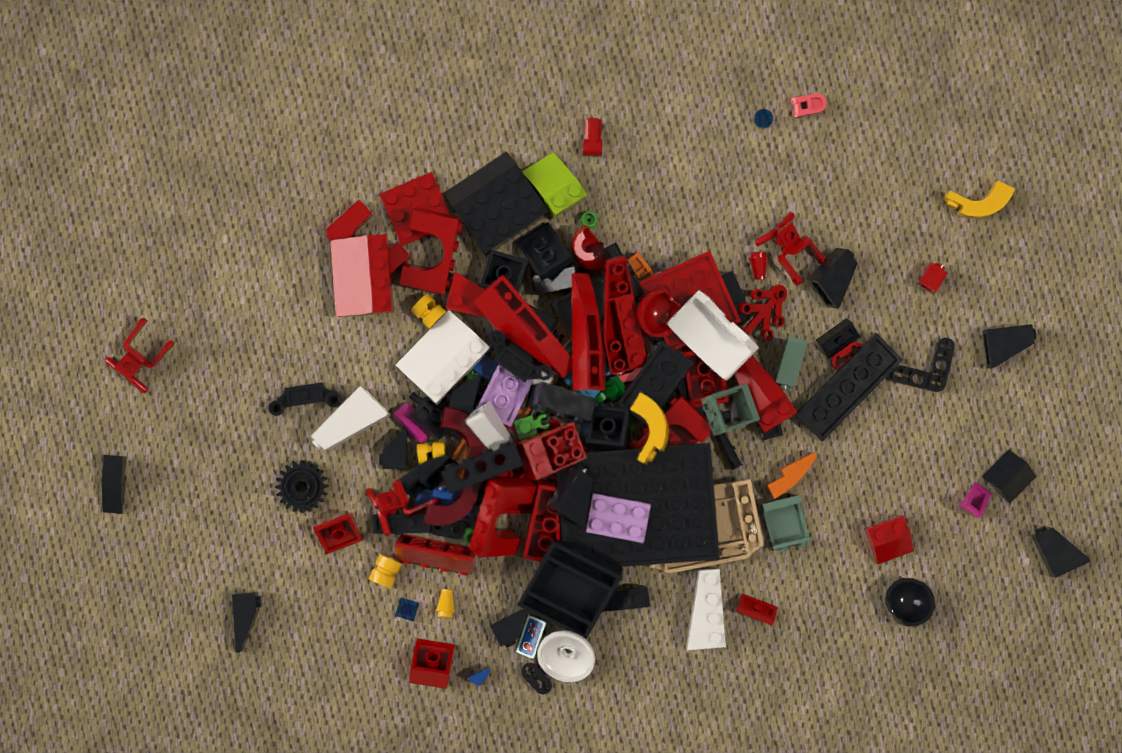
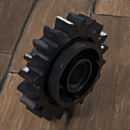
M300 460L299 466L293 461L292 468L289 465L285 466L287 472L280 471L283 478H276L278 482H281L280 485L275 486V488L281 489V492L277 493L276 496H283L280 503L287 501L286 509L293 506V512H296L298 508H300L301 513L305 512V508L312 512V505L315 508H319L317 502H325L321 496L328 495L324 491V488L329 487V485L324 484L328 477H321L324 470L317 471L318 464L312 468V461H308L306 466L304 460ZM301 481L307 484V489L304 492L298 490V483Z

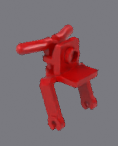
M790 212L777 225V229L773 228L757 238L755 245L760 246L775 238V243L782 245V253L778 255V261L791 277L792 282L797 286L803 280L785 256L787 254L797 255L807 247L820 265L826 260V257L821 254L811 238L808 236L800 238L796 228L791 223L795 215Z
M141 318L138 321L134 330L124 341L123 348L127 351L126 355L119 362H116L111 357L105 358L107 365L120 375H123L126 380L142 393H146L148 388L135 377L136 373L139 374L141 372L140 368L143 365L148 368L156 367L175 344V342L169 340L152 363L133 348L130 344L148 320L145 318Z
M399 479L393 482L394 490L376 495L373 489L368 488L366 490V494L375 509L379 510L377 514L383 533L386 536L391 534L386 515H394L396 510L401 509V511H404L405 516L411 517L425 511L428 504L440 505L438 499L435 498L407 510L406 506L409 500Z

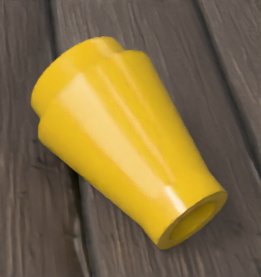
M441 589L436 612H438L437 617L453 618V613H455L453 590Z

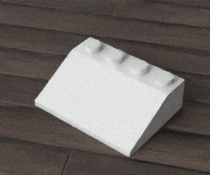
M448 310L396 366L438 405L490 351V347Z

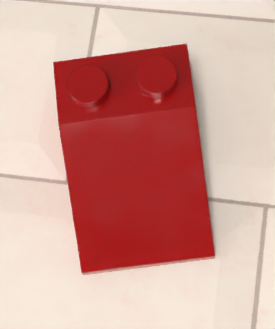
M688 346L681 348L682 355L694 363L685 376L690 403L695 408L702 407L701 399L727 390L726 380L711 369ZM728 396L716 399L717 404L729 402Z

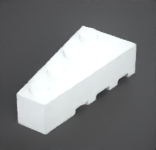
M718 568L698 569L686 649L726 647L720 570Z

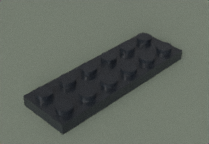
M874 333L797 411L795 416L823 442L903 359L878 333Z

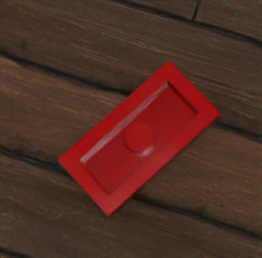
M742 593L736 612L772 626L778 607Z

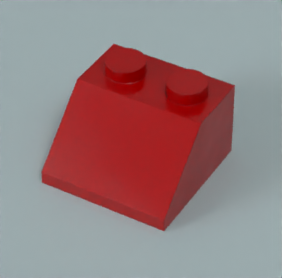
M903 515L864 528L877 564L914 552L911 533Z
M417 638L410 667L409 683L447 689L455 644Z

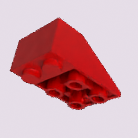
M574 422L516 442L528 480L541 479L587 458Z

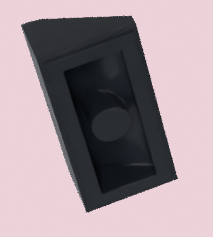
M846 318L817 338L816 341L827 357L830 358L860 336L853 323Z

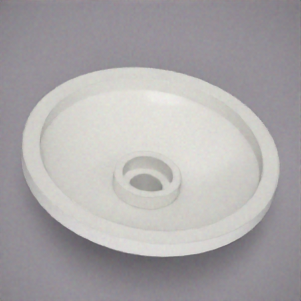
M553 632L547 635L538 647L537 657L541 668L549 676L559 681H580L591 673L595 664V653L592 646L582 636L573 632Z

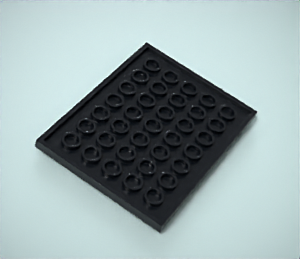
M710 443L666 446L664 451L656 448V456L652 462L648 461L647 464L637 459L643 448L585 452L586 459L570 465L575 468L580 466L588 471L587 475L593 478L584 529L571 524L560 516L562 541H572L621 567L720 560ZM568 467L556 472L557 485H559ZM593 493L651 504L644 543L586 532Z

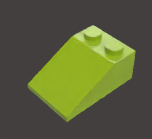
M554 152L522 171L548 209L549 215L553 220L585 200L587 196L577 178Z

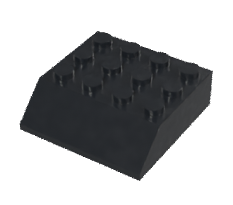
M507 151L443 193L457 215L461 217V221L485 256L490 254L491 249H498L549 214L548 209Z
M553 540L518 601L517 606L587 639L621 581L623 567L572 541Z

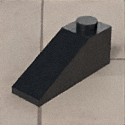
M648 587L615 590L603 612L651 607Z
M258 592L232 594L236 653L243 651L259 613V608L262 607V597L258 596Z

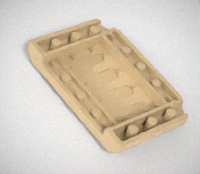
M739 479L714 484L720 560L652 564L649 567L663 570L667 573H675L747 559L753 552L764 546L751 479Z

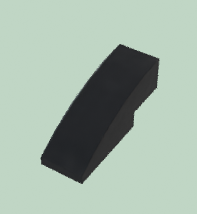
M447 454L415 467L399 480L405 493L414 499L426 487L432 491L444 480L441 471L445 470V466L456 463L457 466L459 463Z
M103 455L102 508L104 513L123 514L126 456Z

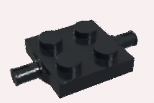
M415 392L409 396L417 404L409 419L437 443L449 433L457 440L462 437L455 431L440 429L443 409L449 408L450 405L447 404L445 399L436 405L428 396L422 399Z

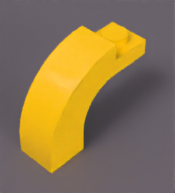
M998 180L993 184L988 196L983 200L972 201L952 191L947 192L943 200L951 208H960L958 216L967 219H981L1003 208L1010 200L1015 188Z
M640 393L631 410L641 415L649 425V439L637 458L647 464L648 461L652 462L656 456V448L664 451L668 441L669 428L666 416L659 405L646 395Z

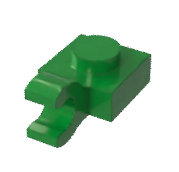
M615 375L606 381V391L599 392L595 397L596 402L599 404L607 397L613 401L622 396L628 388L618 375Z

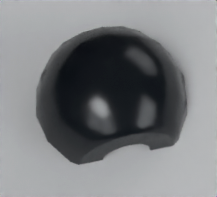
M901 578L889 587L885 597V604L892 617L904 627H917L926 623L932 617L935 609V597L931 589L924 582L914 578Z

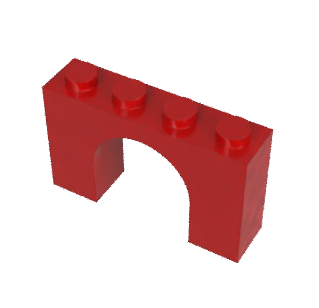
M358 200L325 229L328 233L326 237L329 241L352 238L374 215ZM396 242L389 249L391 276L412 258L399 242Z
M418 207L413 210L410 229L435 235L443 244L444 257L438 265L432 267L405 263L402 267L399 285L445 294L447 289L450 290L452 278H449L450 271H454L456 260H453L454 252H458L459 241H456L457 235L461 234L463 223L460 222L461 217Z
M683 395L679 398L675 396L668 403L670 407L664 412L668 425H680L686 428L700 443L712 433L708 419ZM646 425L641 432L643 434L638 439L635 437L631 440L628 449L644 448L650 435L649 426Z
M490 478L469 549L479 558L516 556L521 538L511 530H495L496 522L500 514L509 506L532 504L537 486L527 478Z

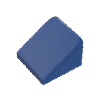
M491 668L482 669L468 676L467 679L477 686H481L490 673Z

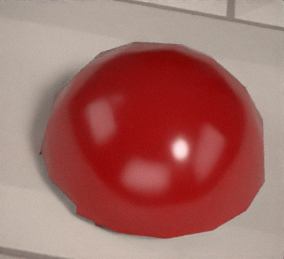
M583 225L576 231L572 239L571 250L574 259L580 266L589 271L598 272L606 269V259L602 252L604 242L598 241L590 227Z
M666 289L653 290L643 297L638 306L637 318L639 325L652 337L671 335L674 331L667 323L682 306L670 297V293Z

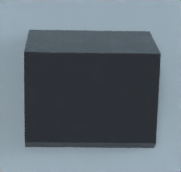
M1008 449L982 477L1010 504L1036 478V475L1026 461Z

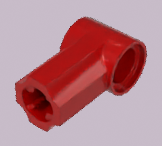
M585 119L583 156L602 157V119Z

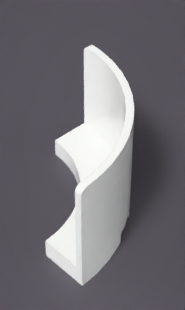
M698 291L668 321L667 325L711 369L724 380H728L759 347L750 336L733 322L731 323L724 317L725 314L709 297Z

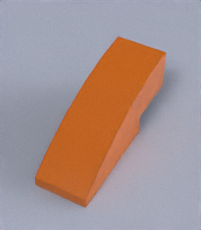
M812 452L779 469L782 477L766 484L772 499L787 492L806 474L817 457L816 452Z

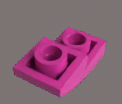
M406 402L393 413V418L407 428V433L422 444L430 436L409 419V416L415 409Z

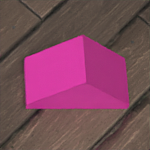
M975 482L959 504V507L971 516L980 518L984 513L991 492Z

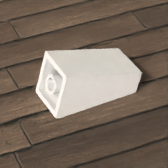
M360 386L311 435L314 439L312 443L320 450H331L387 419L391 414L364 387Z

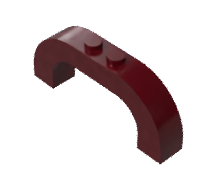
M444 408L440 429L455 431L464 438L467 445L466 458L474 455V458L482 456L481 452L485 451V445L467 424L466 420L469 416L459 410ZM480 461L477 465L479 472L485 471L484 461ZM464 468L463 480L469 476L466 468ZM483 482L461 490L457 500L449 506L428 504L426 506L424 524L443 526L462 519L473 508L478 492L482 490Z

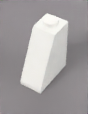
M490 402L473 410L467 418L466 422L488 449L492 448L495 451L500 449L499 445L508 441L511 444L513 443V439Z

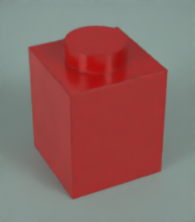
M937 262L935 264L930 263L916 284L933 294L937 292L948 272L945 271V267Z

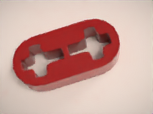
M859 342L850 343L831 358L832 367L838 370L841 365L835 364L837 362L836 357L843 358L846 356L847 359L843 361L844 364L851 357L848 353L853 350L852 346L860 348L862 344Z

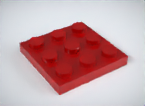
M432 172L380 193V197L402 247L432 235L410 229L413 210L416 207L450 214Z

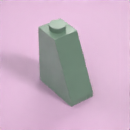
M790 336L784 339L774 380L781 389L789 390V387H795L808 341Z

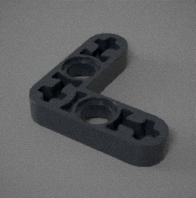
M942 338L937 342L930 372L899 365L890 373L891 379L896 383L932 392L942 391L947 383L955 349L953 340ZM945 341L950 346V349L945 351V355H949L948 358L938 356V353L943 354L944 349L941 347V344H944ZM939 359L944 360L946 363L944 370H938L936 367V362ZM901 369V373L909 374L908 371H911L909 382H906V377L897 379V375H894L895 372ZM916 373L921 374L923 377L921 384L913 382V376ZM933 373H944V377L939 376L938 380L941 383V386H938L937 389H935V385L932 384V381H935L937 379V375H933Z

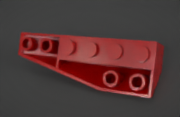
M625 255L606 260L603 341L611 375L643 367L647 362Z
M571 273L573 390L606 391L605 348L590 275Z
M504 275L473 301L497 330L503 332L505 337L538 361L550 366L556 374L564 378L573 371L572 357Z

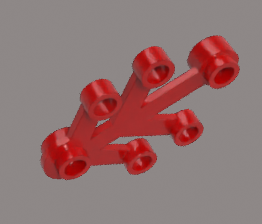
M780 284L774 285L770 290L753 289L750 296L753 300L760 301L763 298H769L765 304L743 302L739 305V312L741 314L747 315L751 312H757L745 328L739 327L750 338L751 332L762 320L760 337L765 341L772 340L773 331L770 330V314L773 306L774 317L772 318V324L776 327L784 326L785 318L782 316V302L787 297V290Z

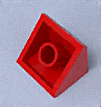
M353 513L345 514L313 527L326 554L363 540Z

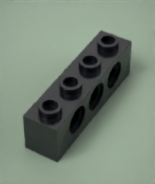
M508 441L500 444V449L495 451L492 448L482 451V456L474 458V455L464 458V463L456 466V463L445 466V470L441 471L449 494L524 466L516 443L511 444ZM498 454L505 456V463L502 465H498L495 461ZM480 461H484L487 464V469L484 472H479L477 469ZM466 468L469 476L463 480L459 477V471Z

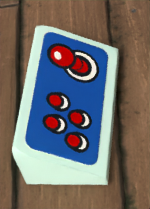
M528 615L516 649L517 653L534 659L546 621Z

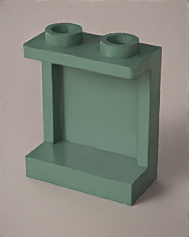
M800 495L761 504L773 550L777 549L778 552L789 550L788 546L795 544L796 547L808 545L807 541L811 540L801 507Z

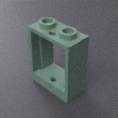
M747 383L701 399L714 436L760 420ZM732 394L741 422L725 427L716 399Z

